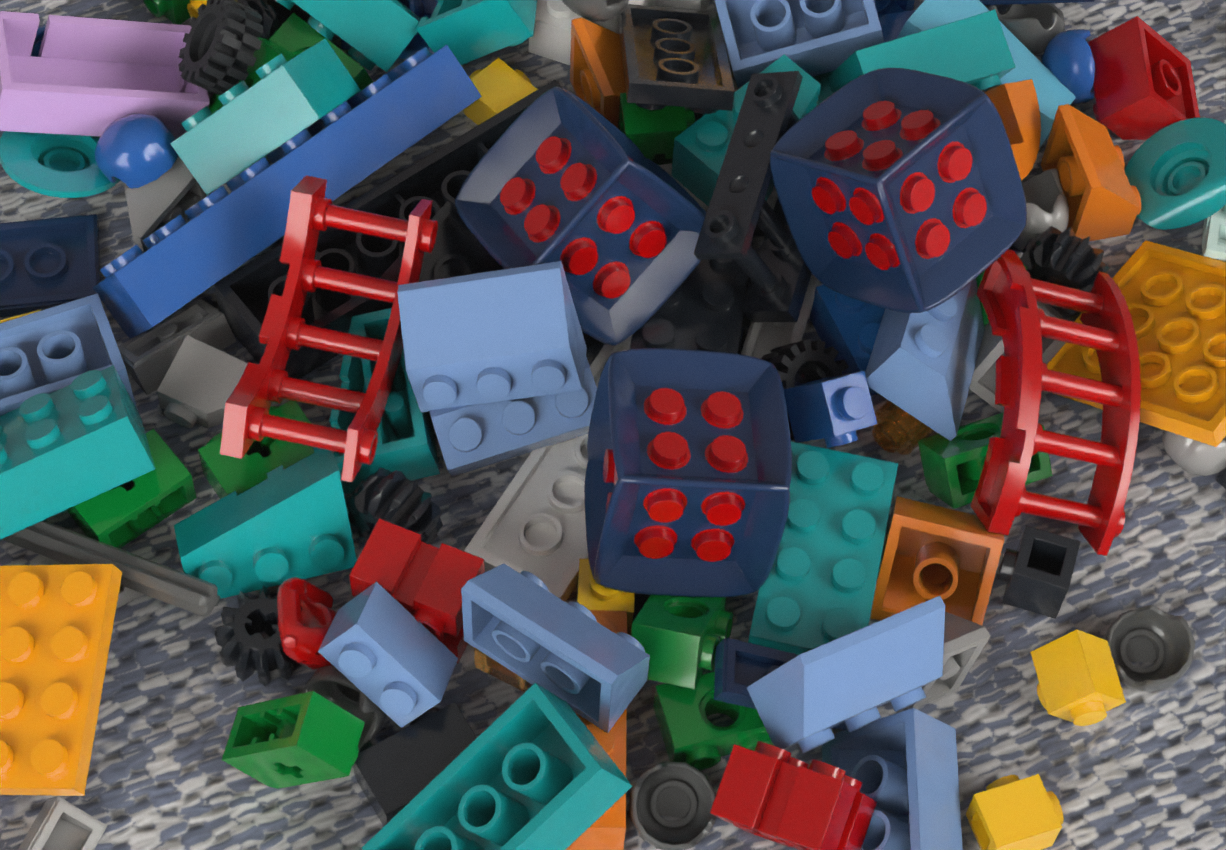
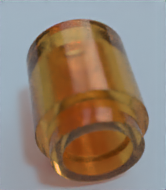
M889 400L875 412L877 424L872 426V435L877 444L889 453L897 451L901 455L910 454L918 446V440L927 438L934 431Z

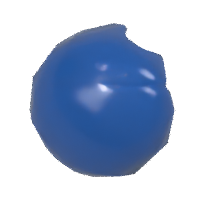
M1085 29L1060 32L1049 41L1041 57V63L1076 96L1072 104L1086 103L1094 99V93L1090 91L1094 83L1095 61L1090 46L1086 41V38L1091 36L1089 30Z
M128 114L113 121L107 126L95 148L97 166L107 179L114 183L116 182L114 177H116L131 189L142 187L157 180L171 169L179 155L170 144L176 139L168 127L159 118L148 114Z

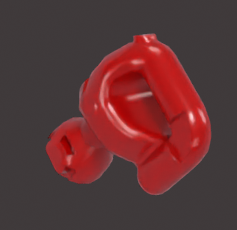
M297 577L286 579L278 588V627L283 651L289 658L311 669L332 665L318 650L337 613L331 609L333 597L321 588Z

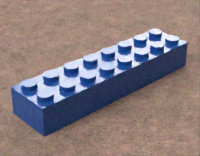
M448 45L434 54H431L427 47H424L307 127V129H304L266 155L272 165L263 157L226 183L231 193H228L225 187L221 186L187 209L185 214L190 219L189 222L186 223L180 214L142 240L148 250L143 252L138 244H136L101 268L100 271L106 279L92 288L96 294L98 293L101 301L125 334L132 339L153 328L284 236L291 190L306 175L327 179L325 198L334 201L482 96Z

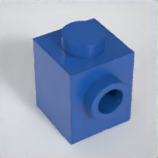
M865 371L826 377L784 389L786 407L794 439L797 443L824 439L826 448L840 446L857 441L856 430L877 424Z

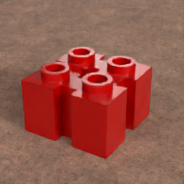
M379 518L349 575L352 596L356 597L375 582H378L418 622L426 627L458 657L457 664L459 663L468 645L464 641L461 589L468 580L485 573L484 559L444 543L441 544L440 548L421 541V534Z
M757 741L754 751L734 744L710 814L732 823L745 832L798 850H861L877 802L867 795L860 793L863 782L845 775V770L815 759H811L809 765L791 757V753L784 749Z

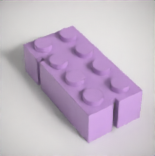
M0 11V131L101 137L107 126L113 121L128 114L136 113L153 115L159 118L168 127L175 139L187 132L181 123L209 105L208 91L187 82L180 76L182 72L179 71L178 64L183 59L179 58L180 49L186 45L183 42L185 33H190L192 28L190 25L49 15L38 57H33L31 53L40 22L39 14Z

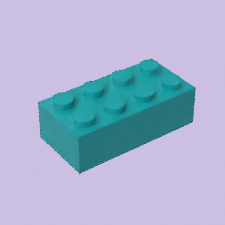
M114 365L101 371H87L75 378L70 385L50 394H36L25 400L19 408L0 416V540L155 470L142 418Z
M791 441L792 477L788 517L770 574L758 591L748 643L800 655L869 626L898 463Z
M534 683L375 834L362 849L566 850L617 802L632 785L570 705L537 683Z

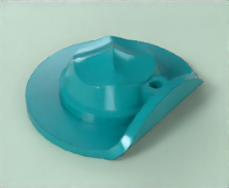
M1212 118L1181 120L1159 130L1137 149L1127 164L1125 173L1130 185L1136 186L1140 194L1141 212L1136 216L1138 219L1153 228L1162 230L1176 229L1200 222L1226 205L1225 123Z
M4 131L0 138V163L3 169L15 182L36 193L60 198H80L102 193L121 181L114 177L116 182H110L98 168L95 160L98 136Z

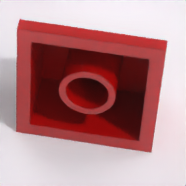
M1138 16L1087 42L1095 61L1093 85L1096 103L1093 104V112L1096 120L1106 126L1107 130L1110 129L1122 140H1147L1159 130L1173 123L1190 118H1200L1190 60Z

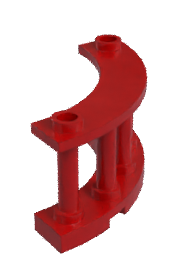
M306 175L291 190L286 230L280 256L282 264L290 265L283 295L271 294L259 333V343L267 344L260 363L248 362L234 391L225 402L220 454L242 459L254 440L261 442L264 437L344 453L341 480L353 482L362 464L371 465L374 460L378 444L377 429L393 386L403 350L397 293L398 286L419 282L424 252L431 253L436 242L438 221L430 219L433 201L421 199L410 213L409 220L332 205V200L325 198L327 179ZM327 227H333L405 242L398 282L321 266V261L314 259L319 232L326 231ZM317 288L393 303L384 340L307 325L305 318H301L307 291L315 292ZM301 346L376 361L366 393L288 377L285 367L291 349L298 351ZM283 399H288L356 415L347 431L270 415L269 409L272 402L281 403Z
M1008 249L985 270L976 293L987 313L992 335L1001 336L1003 340L1005 356L1000 355L996 360L995 404L1004 406L1000 438L991 437L989 439L984 466L971 508L988 532L1007 536L1014 518L1021 515V513L1078 524V530L1094 551L1099 555L1107 556L1113 539L1119 536L1125 524L1124 505L1132 477L1139 432L1141 377L1138 344L1133 320L1125 297L1108 273L1098 272L1091 292L1030 278L1029 272L1026 271L1023 262L1015 251ZM1037 302L1082 312L1080 320L1083 324L1047 316L1043 309L1038 308ZM1042 337L1095 349L1100 366L1101 381L1048 369L1046 363L1042 361ZM1046 391L1103 404L1100 442L1043 430L1042 425L1038 423L1041 392ZM1037 452H1043L1097 464L1087 504L1026 491L1025 483L1032 456Z

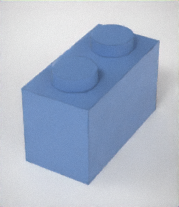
M375 582L338 609L318 650L325 659L401 728L441 702L458 661V657L426 627L418 622L378 582Z

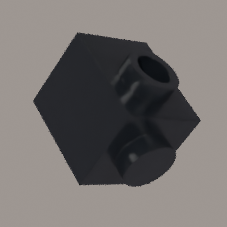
M1026 525L1017 550L1006 548L997 578V580L1007 582L1002 603L1056 619L1069 590L1081 541Z

